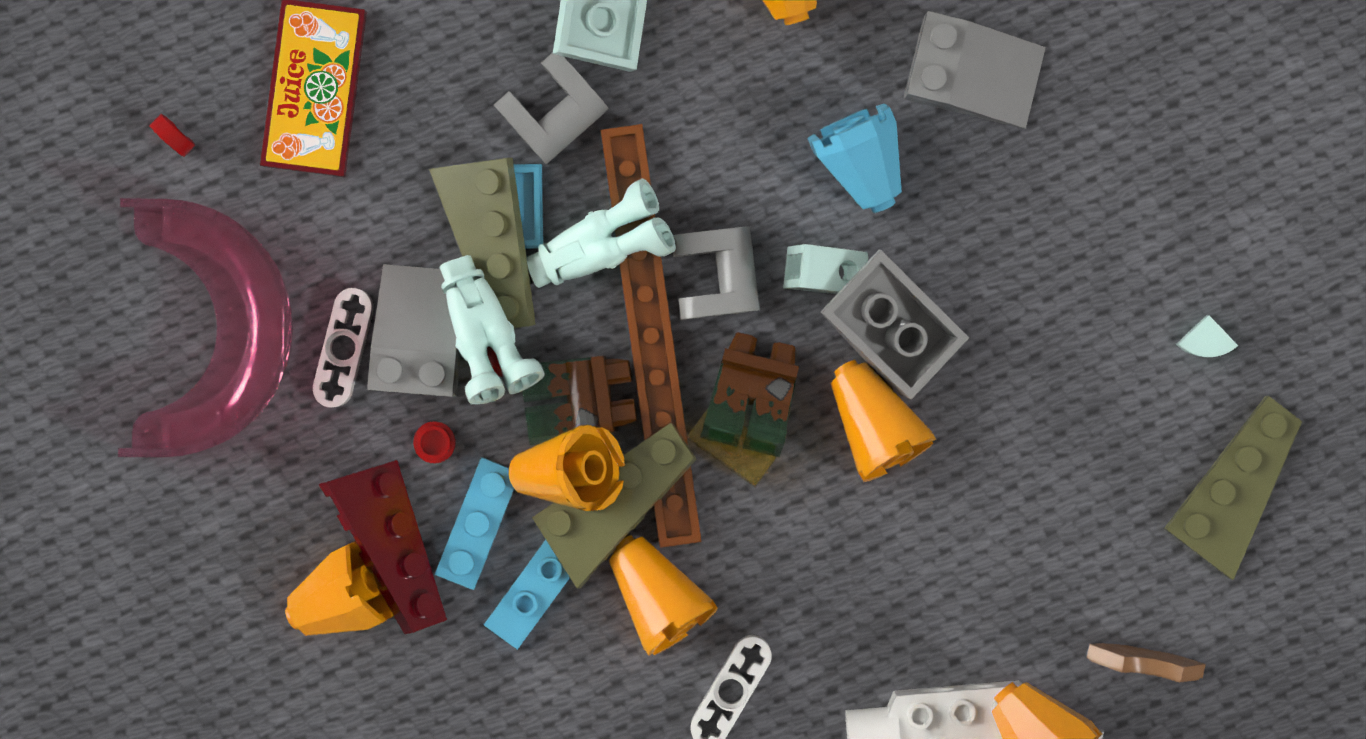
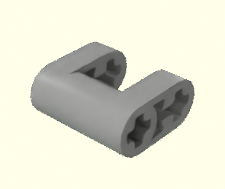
M553 52L541 62V65L566 92L567 96L537 122L510 91L494 104V107L545 164H548L609 110L604 101L564 56L553 54Z
M735 227L673 235L676 245L673 257L715 253L720 290L719 294L678 299L681 320L760 311L750 227Z

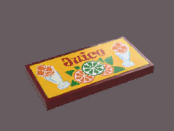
M281 0L260 166L338 177L346 176L367 15L366 10L295 0Z

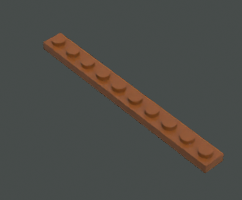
M642 124L601 130L611 207H614L623 200L628 187L635 181L645 179L651 186ZM654 214L623 225L615 230L616 237L635 229L640 224L656 218ZM648 251L635 252L627 255L626 259L620 264L644 439H648L672 423L688 445L662 259ZM690 466L662 499L654 504L660 548L702 542Z

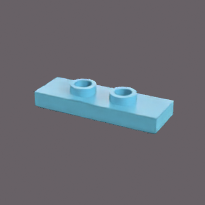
M546 540L484 624L485 627L517 650L570 578Z

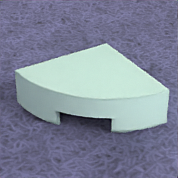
M1206 315L1176 344L1183 351L1200 357L1221 356L1238 346L1210 315Z

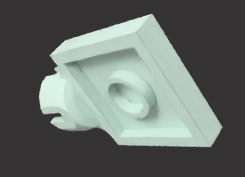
M561 0L553 54L628 72L637 70L647 0Z

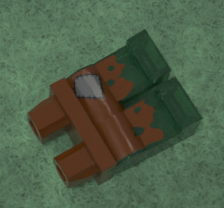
M737 332L729 349L725 348L700 438L737 447L742 434L747 407L751 405V413L742 448L780 457L785 443L788 418L799 366L795 365V346L781 342L773 343L770 359L755 356L754 351L757 338Z
M606 356L539 362L544 371V377L533 386L522 391L524 402L560 397L567 398V402L525 408L530 445L543 443L581 425H591L597 428L603 427L609 430V432L616 431V426H623L637 421L634 398L612 401L610 385L632 382L629 360L606 359Z

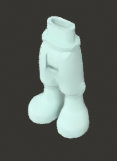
M645 179L635 181L628 187L623 200L611 209L591 211L585 216V219L566 229L550 242L540 244L538 252L526 257L528 270L534 284L538 288L551 282L559 285L564 280L583 277L605 268L614 269L626 259L627 255L639 251H648L658 257L675 252L676 245L673 234L666 222L658 217L640 224L635 229L621 236L612 237L613 231L617 228L658 213L659 202L650 184Z
M466 255L443 263L439 267L445 280L441 288L446 294L448 310L456 335L455 347L459 350L461 356L468 361L472 379L465 386L468 402L470 404L490 403L500 399L505 393L503 383L494 371L488 358L487 347H491L496 353L509 394L519 393L540 381L545 375L541 364L534 358L523 359L517 351L514 326L507 320L498 298L484 279L483 271L476 269L472 257Z

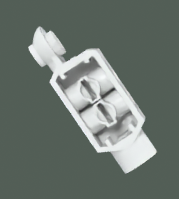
M1017 680L893 691L887 707L845 710L847 739H1003L992 714V710L998 705L994 697L1011 682H1014L1017 687L1022 683ZM1099 729L1102 732V735L1098 739H1102L1104 730Z

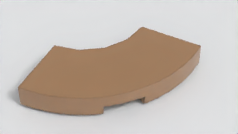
M1089 644L1087 654L1089 661L1121 673L1133 672L1154 675L1179 683L1203 678L1206 665L1170 653L1120 644Z

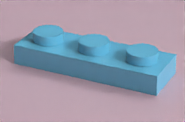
M481 457L435 575L469 589H475L514 492L509 479V467Z

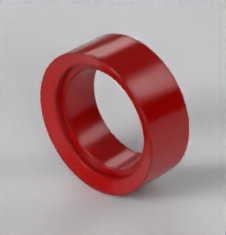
M162 113L149 125L165 143L183 157L196 145Z

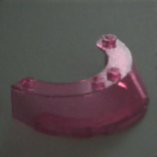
M120 198V207L134 211L135 234L141 242L176 256L200 277L211 296L215 308L217 337L211 361L198 383L177 401L155 411L145 412L139 416L133 425L132 447L118 448V457H176L213 448L240 433L252 423L266 408L283 379L290 357L293 335L292 310L284 280L277 265L263 245L246 228L232 218L209 207L183 200Z

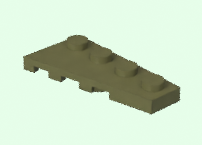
M513 158L429 169L462 257L470 255L476 269L483 271L484 279L494 291L507 320L514 328L536 325Z
M1265 396L1164 529L1230 580H1234L1302 421L1270 396Z
M668 424L623 455L625 466L619 467L618 480H624L622 490L615 502L604 510L583 511L552 503L532 517L576 588L581 589L591 578L590 575L616 550V546L645 518L644 515L658 500L662 499L697 460L674 424Z

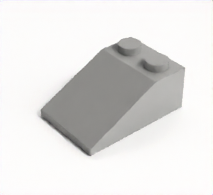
M927 11L922 20L903 99L1026 129L1046 47L971 21Z
M878 250L820 312L897 393L910 400L915 397L969 339L882 250Z
M383 264L371 342L367 390L457 397L460 352L455 347L456 335L448 310L446 294L441 288L445 280L440 269Z

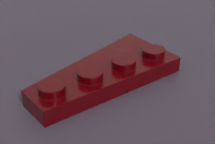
M398 461L388 462L319 484L325 497L330 496L340 513L337 515V518L344 530H350L361 549L358 554L366 568L371 567L380 583L378 589L403 633H414L446 621V614Z

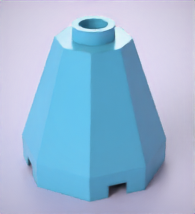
M886 104L876 106L878 111L876 115L870 116L868 110L864 109L820 129L823 136L821 139L815 134L807 138L816 157L862 209L871 208L873 213L893 206L896 203L894 197L902 192L897 123L891 108Z

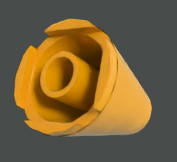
M852 360L834 371L836 378L831 382V387L858 474L863 482L888 474L885 469L900 464L901 467L934 444L932 441L936 440L932 431L868 363L858 364L856 360Z
M581 425L515 455L509 466V479L513 488L524 495L583 511L604 510L615 502L622 490L624 480H618L619 467L625 466L624 456L618 441L609 430L603 427L597 428L591 425Z
M629 535L616 546V550L609 559V563L643 649L649 656L651 654H659L688 636L686 632L697 623L699 626L704 624L718 610L714 600L644 537L634 539L632 535Z

